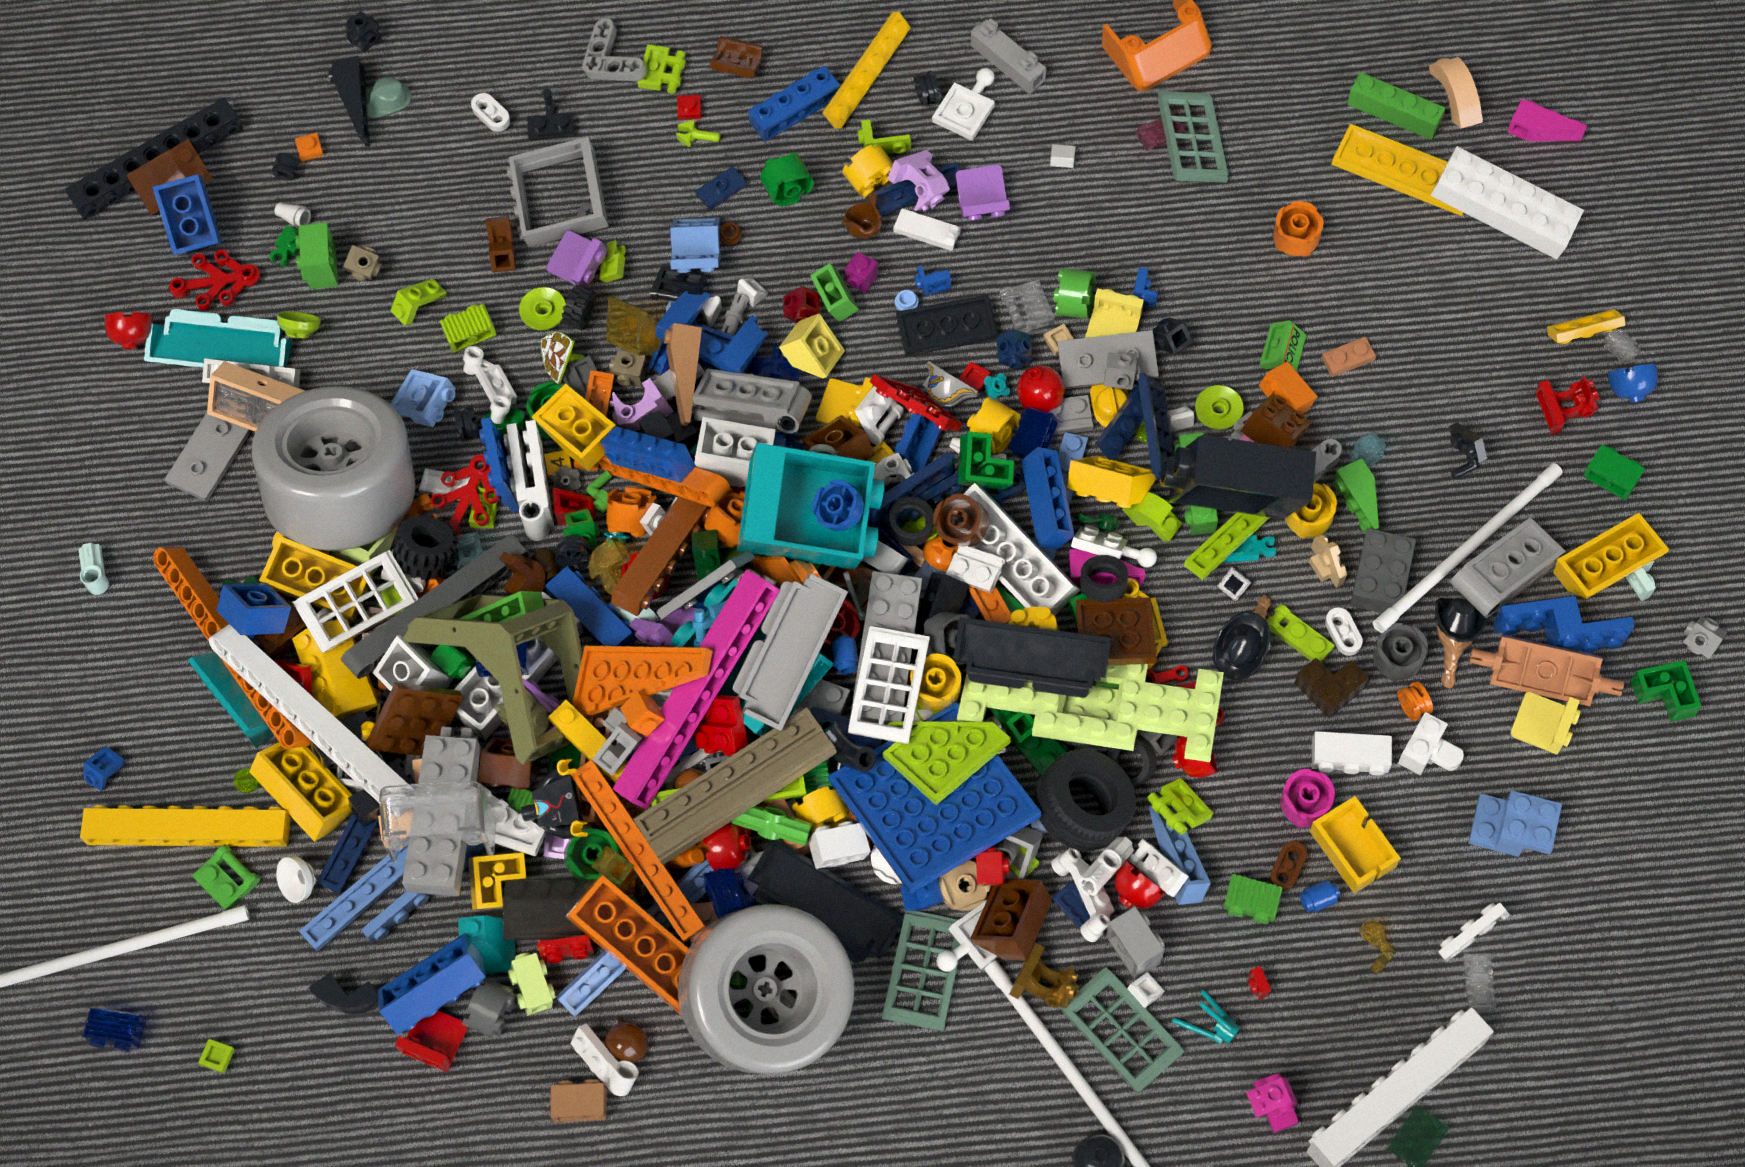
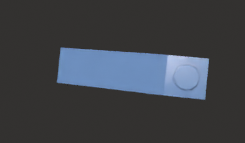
M1150 806L1149 812L1160 852L1189 876L1175 895L1178 905L1202 902L1211 882L1187 832L1179 835L1175 829L1171 830L1166 824L1167 820L1160 813L1157 814L1152 809V806ZM1169 806V809L1174 814H1176V810L1172 806Z

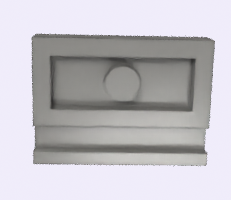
M1088 395L1064 398L1062 403L1055 409L1041 413L1045 437L1061 435L1065 432L1076 433L1093 430Z

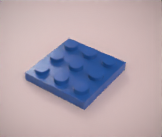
M490 417L482 419V429L479 430L482 443L486 444L487 450L483 451L486 464L490 465L491 472L488 473L489 483L491 487L495 488L497 496H501L503 505H507L512 513L518 512L519 504L514 497L510 484L512 476L507 464L508 450L505 447L504 439Z

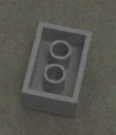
M1367 528L1349 606L1383 613L1405 595L1416 539Z

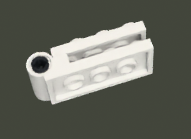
M526 421L527 431H523V438L528 452L526 453L527 464L530 467L531 477H534L535 487L529 488L522 440L516 423L506 425L508 434L503 436L505 447L508 450L507 464L512 476L510 478L511 489L518 501L519 514L527 536L531 540L540 541L545 539L550 532V528L554 527L541 437L536 421Z

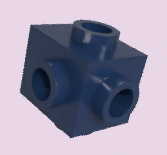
M1013 328L996 337L999 363L1011 369H1019L1024 364L1032 361V347L1029 334Z

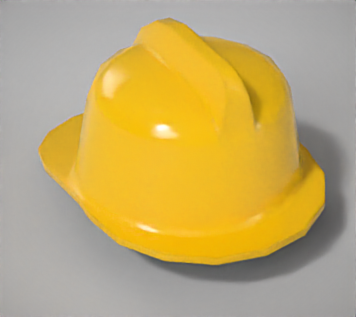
M1104 385L1091 387L1090 398L1094 416L1102 426H1108L1129 396L1128 389Z

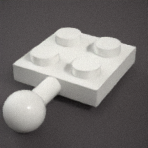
M989 68L980 69L976 75L977 83L972 90L954 83L934 113L932 122L973 141L995 106V101L980 95L985 86L993 83L995 78L993 71Z
M1089 525L1080 527L1071 545L1073 548L1097 555H1109L1118 559L1122 555L1133 558L1143 567H1151L1157 560V555L1153 549L1143 548L1137 550L1127 547L1128 540L1122 539V535L1113 532L1105 534L1099 532L1098 528Z
M986 901L952 924L948 929L960 943V946L953 951H943L938 955L937 965L942 971L949 972L955 969L957 960L967 953L980 969H983L998 958V956L979 947L970 940Z

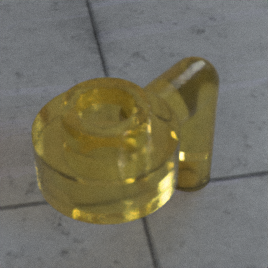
M1366 921L1359 928V933L1368 943L1378 947L1383 952L1370 966V970L1377 975L1395 955V950L1385 940L1384 927L1376 921Z

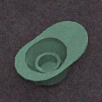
M391 77L379 79L374 86L366 89L368 118L382 117L407 107L411 100L409 88Z

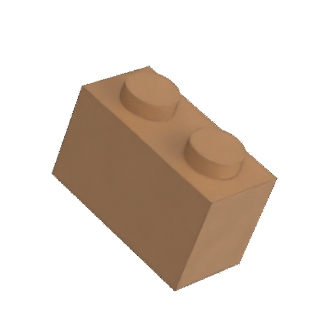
M590 1079L585 1080L584 1084H573V1081H559L558 1085H551V1118L553 1122L607 1120V1097L604 1083H600L599 1080Z

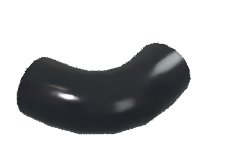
M829 718L819 723L823 732L837 751L832 756L836 761L845 767L861 772H868L874 767L876 755L872 748L858 745L852 741L834 718Z

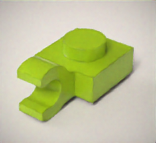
M616 240L607 243V257L601 263L599 279L605 283L623 278L625 256L623 255L626 249L624 245L617 247Z

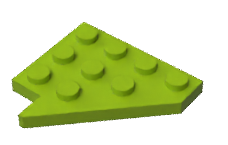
M889 722L887 725L903 728L904 722ZM913 722L909 744L895 742L883 752V758L930 801L937 805L1011 742L1010 737L993 722Z

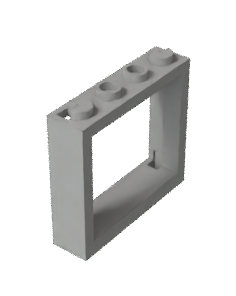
M589 136L508 157L510 167L507 173L509 179L513 180V186L510 187L513 200H516L517 206H514V213L516 219L520 221V226H517L520 239H524L528 247L562 239L567 231L582 234L609 227L595 150ZM583 157L594 214L532 230L522 173Z

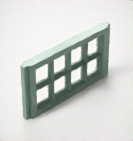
M1159 91L1158 103L1175 180L1227 183L1228 171L1212 96L1207 93ZM1169 104L1184 105L1186 117L1171 116ZM1189 105L1204 106L1206 118L1191 117ZM1172 121L1188 122L1190 134L1174 133ZM1192 122L1208 123L1210 135L1194 134ZM1176 139H1191L1193 151H1178ZM1196 139L1211 140L1213 152H1198ZM1179 156H1195L1197 169L1182 168ZM1199 157H1215L1217 170L1202 169Z
M918 911L905 912L882 1019L944 1032L957 966L952 971L945 972L928 968L931 952L953 951L960 946L955 937L952 950L933 946L936 930L951 933L948 929L958 919ZM912 925L931 929L927 945L909 941ZM907 947L926 951L923 966L904 963ZM902 968L921 972L918 988L899 984ZM926 974L946 977L942 993L923 989ZM898 990L917 994L913 1010L894 1006ZM922 995L941 999L938 1015L919 1011Z
M1107 967L1101 970L1078 991L1076 998L1070 1000L1067 1008L1060 1007L1064 1015L1137 1093H1140L1185 1052ZM1107 985H1110L1120 997L1106 1009L1095 996ZM1091 1000L1102 1013L1087 1025L1077 1012ZM1125 1001L1136 1014L1121 1026L1110 1013ZM1107 1017L1118 1030L1103 1042L1092 1029ZM1141 1018L1151 1031L1137 1043L1126 1030ZM1123 1034L1133 1047L1119 1059L1108 1046ZM1157 1035L1167 1048L1155 1059H1152L1142 1046ZM1138 1051L1149 1064L1134 1076L1123 1063Z

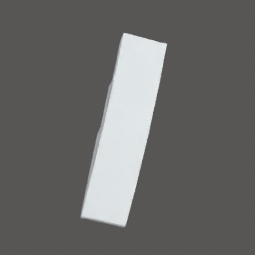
M204 359L202 382L210 383L211 374L224 361ZM226 361L299 388L300 369Z

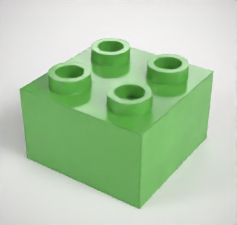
M327 222L300 225L299 235L295 236L297 249H300V255L296 256L298 270H301L303 281H307L310 289L338 286L336 244Z

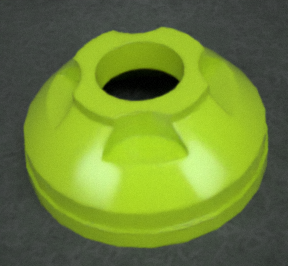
M292 311L279 312L277 314V324L285 331L287 336L293 338H308L309 335L319 328L321 319L312 314Z

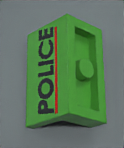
M1289 320L1271 324L1259 365L1264 369H1271L1288 361L1294 370L1297 371L1306 334Z

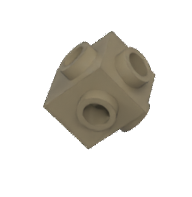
M352 245L343 267L345 271L352 273L351 277L364 282L365 279L371 281L373 275L377 277L382 263H379V256L376 255L374 249L363 246L361 249ZM362 262H367V265L361 266L360 264Z
M618 350L616 358L611 359L609 371L614 374V382L623 386L634 385L642 387L648 368L646 355L638 354L632 350Z

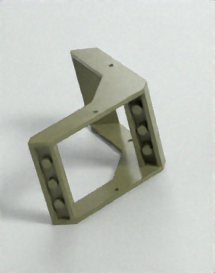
M479 594L415 617L407 626L408 630L403 637L405 642L465 646L500 683L515 756L522 765L571 744L557 728L535 737L516 645L540 637L560 658L569 703L572 705L583 654L574 611L564 600L543 598V608L503 623L459 619L508 597L502 595Z

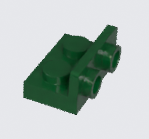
M1032 734L1021 743L1013 744L1040 777L1059 756L1069 752L1062 742L1058 743L1055 739L1032 736Z

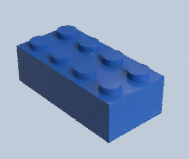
M466 933L462 934L379 988V1012L397 1035L402 1031L411 1030L425 1016L430 1017L439 1010V1007L445 1003L454 1002L461 996L462 992L481 984L486 977L483 956Z

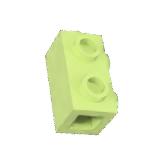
M527 952L517 955L515 960L511 961V970H508L512 986L517 984L519 994H516L520 1010L525 1008L526 1014L529 1016L552 1008V999H555L556 996L552 984L546 983L544 975L548 973L544 960H539L537 953L530 955Z

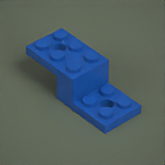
M1576 596L1501 606L1493 623V629L1495 634L1512 635L1520 630L1535 632L1544 627L1548 645L1576 651L1583 650V652L1589 653L1603 647H1608V649L1622 647L1634 628V622L1632 617L1583 624Z

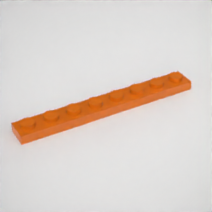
M591 759L578 768L571 776L681 939L686 942L705 929L706 926L669 871L661 864L635 821L595 762Z

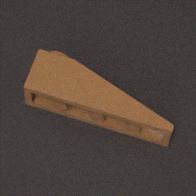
M673 323L669 329L665 330L664 343L667 344L666 351L680 422L682 426H687L691 420L702 328Z

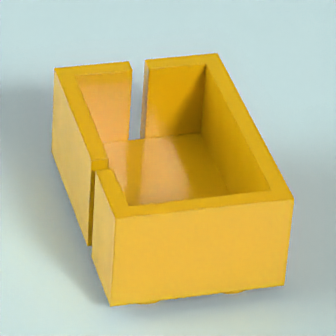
M1356 796L1315 820L1309 831L1354 894L1371 884L1375 877L1379 879L1395 869L1401 859L1372 819L1367 821L1365 828L1362 827L1369 814Z

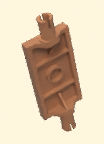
M1501 634L1498 650L1495 653L1472 648L1470 664L1491 667L1490 684L1523 692H1532L1537 695L1568 701L1572 697L1579 700V704L1591 706L1592 698L1598 691L1619 697L1622 695L1621 689L1623 690L1624 681L1605 678L1600 674L1602 656Z

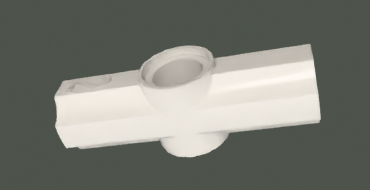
M1118 836L1077 881L1080 886L1079 890L1085 895L1095 896L1117 872L1123 862L1134 852L1132 842L1127 837Z

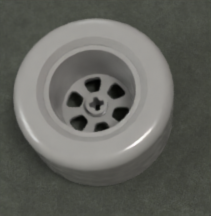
M329 386L307 390L278 404L266 415L255 432L252 442V461L263 508L272 526L291 541L312 549L326 551L357 548L376 541L389 533L402 521L412 505L416 485L406 427L397 410L376 394L346 386Z
M764 904L729 913L714 921L692 943L684 958L679 975V1007L691 1037L715 1061L734 1070L748 1073L779 1074L791 1072L819 1059L841 1036L853 1006V971L841 942L818 918L803 910L786 905ZM762 954L766 957L765 970L755 973L749 965L748 959ZM780 961L785 962L793 972L790 978L780 981L774 975V970ZM735 971L740 972L747 978V983L743 990H733L729 987L731 977ZM765 984V988L769 991L768 994L761 996L758 986ZM783 990H795L797 992L796 1001L792 1008H788L780 1002L779 998ZM744 998L748 999L753 1006L747 1018H742L734 1009V1004ZM772 1007L778 1016V1021L773 1024L763 1025L761 1023V1011L763 1008Z

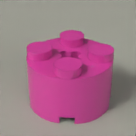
M1311 769L1296 771L1288 778L1280 797L1282 812L1295 826L1299 828L1311 827L1315 820L1331 811L1334 803L1335 789L1331 780L1321 772L1311 771Z

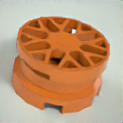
M1413 682L1409 688L1403 687L1398 690L1399 703L1411 721L1420 719L1421 715L1425 712L1428 714L1433 712L1430 696L1420 682Z

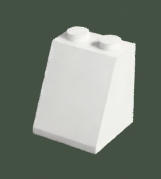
M401 635L396 636L373 672L390 691L395 682L447 689L454 679L448 676L440 667H437L434 662L430 661L431 655L421 645L405 642Z

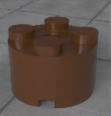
M954 494L937 505L933 515V523L942 539L957 547H971L978 545L986 535L989 526V515L987 510L976 500L964 494ZM959 519H964L963 523L959 524Z

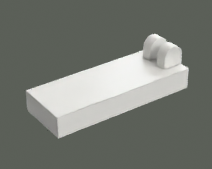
M901 209L894 225V232L953 251L957 237L960 235L961 227Z

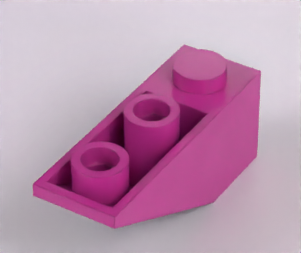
M1522 99L1507 132L1527 141H1581L1587 126L1578 120L1567 118L1556 111L1543 108L1535 102Z

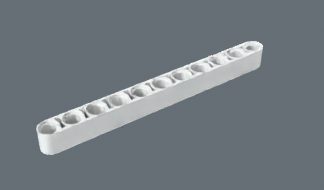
M228 624L209 638V644L217 655L390 814L398 818L415 805V790L246 635H240Z

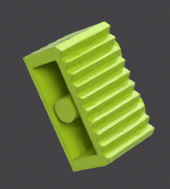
M484 304L471 305L466 311L459 312L458 314H449L444 320L441 319L440 321L453 353L497 336Z

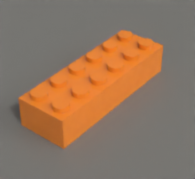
M599 876L565 917L681 1015L678 999V982L682 963L689 948L605 876Z

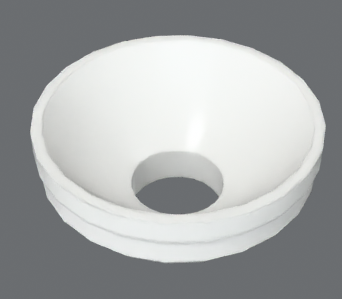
M297 856L283 858L277 866L279 888L285 898L293 903L307 899L316 881L312 866Z

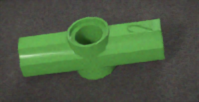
M754 806L732 820V824L758 831V834L764 838L772 840L781 838L804 846L807 844L812 828V823L787 816L783 810L774 807L761 808Z

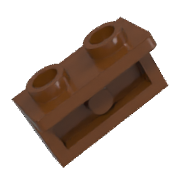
M720 36L718 38L717 51L710 61V69L754 79L761 66L763 46Z

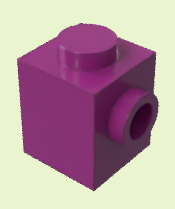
M858 251L845 268L846 283L864 293L868 291L878 276L877 261Z

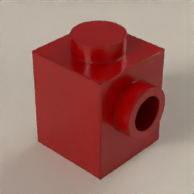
M988 848L983 853L976 855L977 884L979 886L1006 885V874L1010 873L1009 858H1005L1003 852H998V848Z

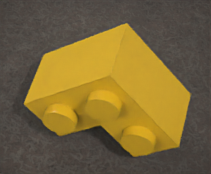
M524 852L468 859L472 910L503 907L501 881L526 878Z

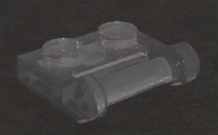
M1039 279L1015 287H1005L999 291L1001 300L1005 301L1013 321L1012 328L1021 332H1028L1054 324L1055 319ZM1019 297L1028 321L1021 319L1013 298Z

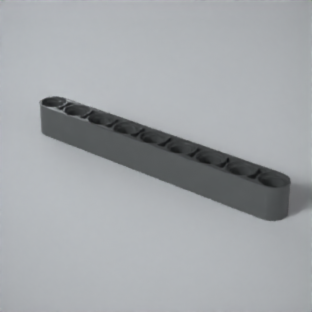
M508 535L349 648L341 657V661L357 679L365 677L375 670L396 636L401 635L404 637L408 630V624L415 617L479 595L512 570L499 560L503 552L511 555L518 553L524 558L528 557L529 552L513 535Z

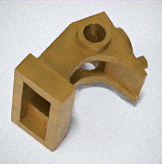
M1035 943L1009 995L1018 999L1023 990L1042 999L1053 1008H1067L1070 1000H1074L1078 993V985L1076 984L1078 974H1075L1073 965H1071L1068 971L1061 969L1059 972H1055L1047 968L1040 959L1045 947ZM1040 978L1054 985L1053 988L1050 989L1039 984Z

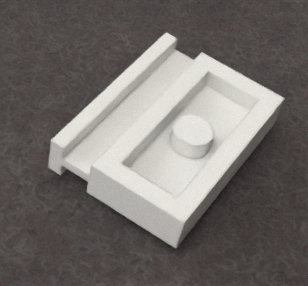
M958 546L957 553L954 554L946 575L969 584L968 586L992 594L1001 574V568L1006 561L1004 558L969 546Z

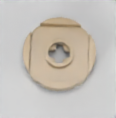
M971 860L964 862L938 878L943 901L952 910L970 911L975 909L985 901L984 899L990 889V886H979L977 884L976 863ZM961 878L970 884V886L966 887L967 892L959 888Z

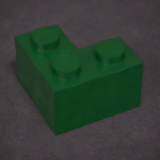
M716 529L692 533V551L698 581L729 560L744 553L737 551V546L733 548H720ZM748 563L741 567L740 570H748ZM733 579L726 582L725 584L728 586L733 581Z

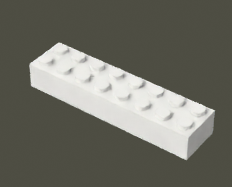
M1472 1007L1467 1012L1460 1010L1450 1019L1451 1021L1446 1025V1029L1441 1026L1431 1035L1427 1045L1423 1042L1418 1045L1407 1058V1062L1404 1059L1399 1061L1391 1069L1392 1071L1387 1075V1079L1382 1076L1374 1082L1367 1096L1363 1092L1351 1102L1352 1105L1348 1108V1112L1344 1109L1338 1112L1331 1119L1332 1121L1328 1125L1329 1128L1326 1129L1324 1126L1319 1128L1308 1141L1310 1146L1307 1153L1319 1167H1340L1485 1045L1494 1031Z

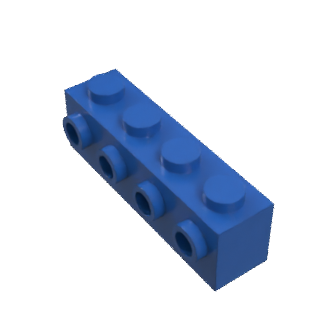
M825 66L814 69L806 77L792 82L789 87L781 92L774 93L766 101L755 104L748 111L749 122L763 141L766 142L828 105L839 90L840 84Z
M616 426L601 441L605 455L612 464L681 483L696 467L686 446L677 442Z
M1037 447L1021 461L1037 545L1058 550L1075 536L1059 456L1056 450Z
M566 566L545 585L548 594L553 599L564 600L573 609L574 616L580 620L583 630L599 646L629 647L635 641L632 633L634 630L631 628L630 623L625 619L621 621L616 616L618 612L610 603L605 605L600 600L601 595L594 587L588 588L584 584L585 579L577 570L572 572Z

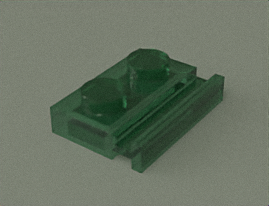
M1416 1105L1386 1150L1392 1152L1398 1159L1410 1167H1423L1449 1127Z

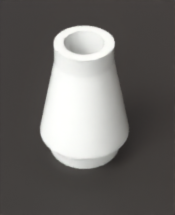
M278 203L275 207V215L296 228H299L300 225H308L310 222L311 213L305 206Z

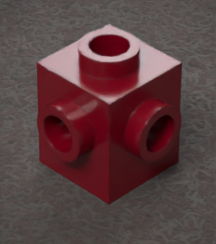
M804 286L783 296L784 317L798 323V321L818 313L820 314V294Z

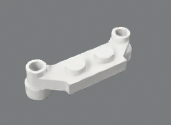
M469 346L464 352L463 360L465 363L463 370L469 375L476 374L491 401L490 409L492 412L490 418L493 423L501 424L505 421L511 404H516L517 395L500 365H494L484 360V353L480 348Z
M1069 848L1064 854L1061 853L1052 860V868L1060 876H1066L1071 873L1090 915V919L1080 928L1081 934L1089 942H1095L1108 927L1109 918L1114 912V908L1104 886L1095 896L1085 895L1079 890L1080 886L1077 881L1090 866L1081 859V854L1078 850Z

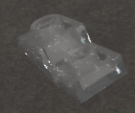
M1490 953L1463 954L1468 1010L1471 1007L1474 1010L1495 1009L1496 1001L1492 983L1494 975Z

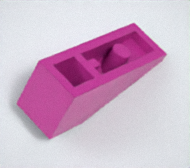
M1077 548L1069 550V578L1076 586H1081L1080 575L1083 564L1089 558L1097 556V554ZM1122 561L1127 567L1128 578L1136 580L1138 585L1144 584L1145 570ZM1106 572L1096 573L1090 577L1093 582L1101 585H1109L1119 580L1113 574Z

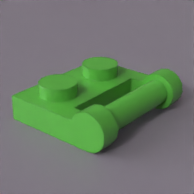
M227 844L219 847L215 855L192 875L224 910L232 909L260 882V878L255 873H251L231 853L232 849ZM223 861L244 880L242 885L238 886L219 867Z

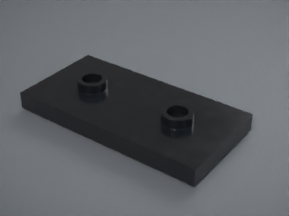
M989 295L896 311L905 357L997 340L996 337H998Z

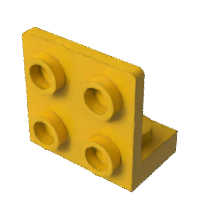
M865 377L863 385L859 384V386L832 378L829 379L816 415V421L828 424L838 416L843 415L863 430L855 409L873 388L874 385L869 382L871 378Z

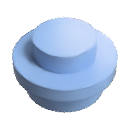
M903 290L897 294L895 306L899 311L917 308L918 297L910 290Z

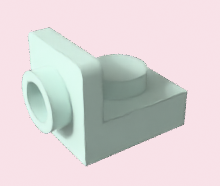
M1654 561L1626 576V579L1641 601L1649 598L1656 589L1654 579L1650 574L1646 573L1650 570Z

